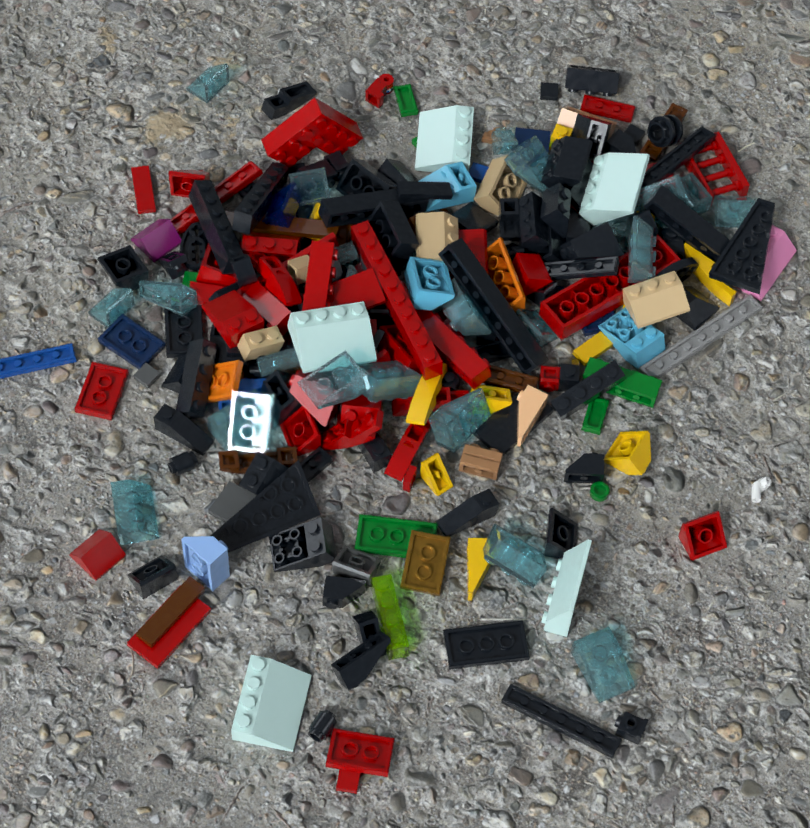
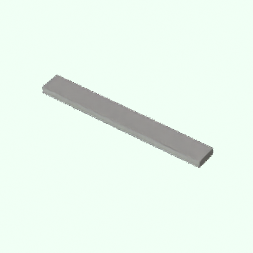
M751 294L639 367L638 372L659 379L761 311L763 306Z

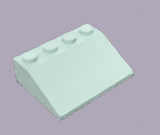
M454 105L420 112L415 160L416 171L435 172L445 165L463 162L469 172L474 107Z
M609 152L595 157L579 215L591 226L633 214L650 155Z
M364 301L290 313L287 326L303 374L377 361L370 318Z
M588 539L564 552L563 559H558L556 571H559L558 577H553L551 588L555 589L553 594L549 593L546 605L550 606L549 611H544L541 622L545 623L544 631L567 637L592 540Z
M251 655L231 729L232 740L293 752L312 675L270 658Z

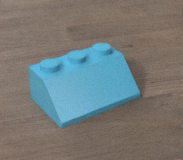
M410 256L404 276L410 300L415 309L431 311L455 297L448 268L443 261Z

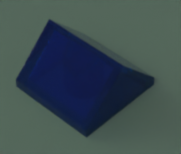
M293 181L275 194L262 222L286 228L290 227L302 201L297 183Z

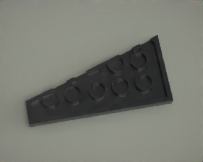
M760 198L757 199L710 270L709 278L760 295L775 203Z
M299 460L210 536H214L218 541L222 540L227 545L229 553L321 515Z

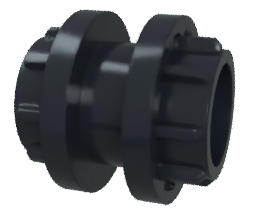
M669 114L655 117L647 127L648 138L656 147L662 148L676 145L683 136V125L675 115Z

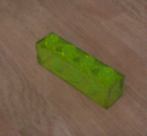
M392 575L372 577L371 590L381 631L391 639L386 648L388 659L408 657L409 643Z

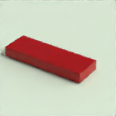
M584 94L580 110L593 115L631 123L635 106Z
M149 165L131 167L138 214L156 212Z

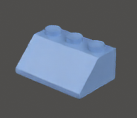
M214 536L183 537L181 539L185 567L212 592L230 577L228 547L222 540L218 541Z

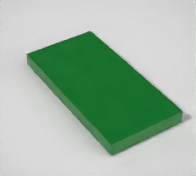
M359 514L355 549L368 554L406 558L411 531L415 530L436 535L438 525L432 522Z

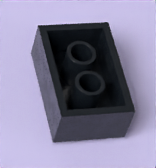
M380 201L368 218V221L392 267L402 268L419 245V242L398 201Z

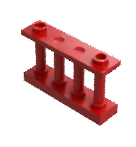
M715 132V140L697 153L700 154L712 150L717 157L695 163L692 157L684 164L700 192L702 201H705L708 207L712 206L714 196L735 191L739 194L740 198L747 196L750 186L720 132ZM715 164H720L724 168L723 171L703 176L699 170ZM724 177L729 178L732 184L713 190L707 184Z

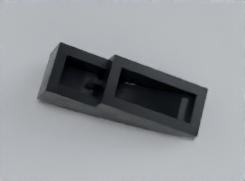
M307 81L279 90L278 95L264 99L261 110L271 120H274L292 112L316 95L317 91Z

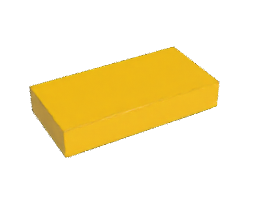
M600 331L573 350L572 354L586 366L590 357L598 358L612 348L613 343Z

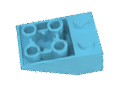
M463 162L445 165L419 180V182H449L453 194L452 200L429 199L426 212L474 201L477 185Z
M626 307L598 326L602 333L613 343V346L621 356L637 369L665 350L664 333L652 325L638 329Z

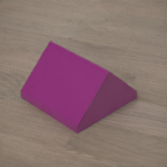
M158 219L131 238V241L154 263L177 248L182 240L170 219Z

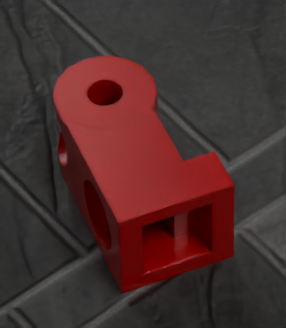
M390 74L380 75L366 89L365 101L380 108L383 105L384 97L393 91V76Z

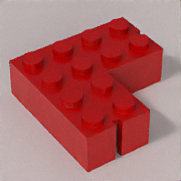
M314 97L262 138L261 141L269 157L290 168L305 155L309 154L315 147L327 154L340 150L343 155L349 150V146H355L363 139L357 122Z

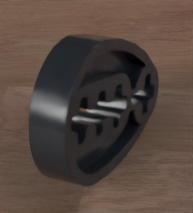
M199 222L192 223L187 228L180 244V253L185 254L188 259L184 264L187 269L192 271H199L208 245V240ZM195 230H199L198 237L195 236ZM195 245H199L200 262L198 264L196 263Z
M693 257L685 258L667 266L656 277L675 271L680 281L684 282L697 270L699 264Z

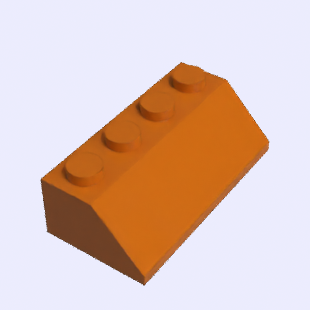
M500 237L487 248L488 275L519 317L525 312L526 297L503 238Z

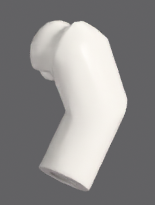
M762 477L752 484V502H761V493L772 484L769 477Z

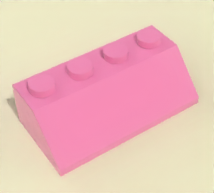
M772 225L760 295L738 287L735 288L748 295L751 294L759 301L763 300L797 251L785 231Z

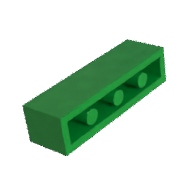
M590 357L582 380L609 363L599 358ZM620 366L625 374V380L606 393L654 408L662 380Z

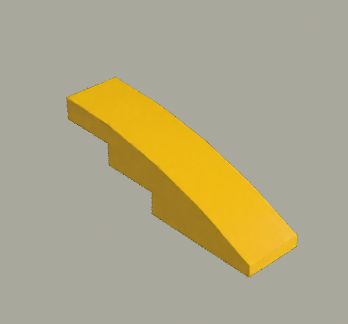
M685 243V258L693 257L699 264L694 275L711 293L730 306L734 302L736 291L723 282L709 278V272L715 262Z
M443 363L442 375L426 381L421 376L410 404L406 423L426 424L437 404L436 397L442 388V379L447 372L446 363Z

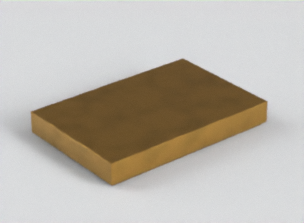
M415 530L411 531L400 589L436 596L440 595L451 537Z

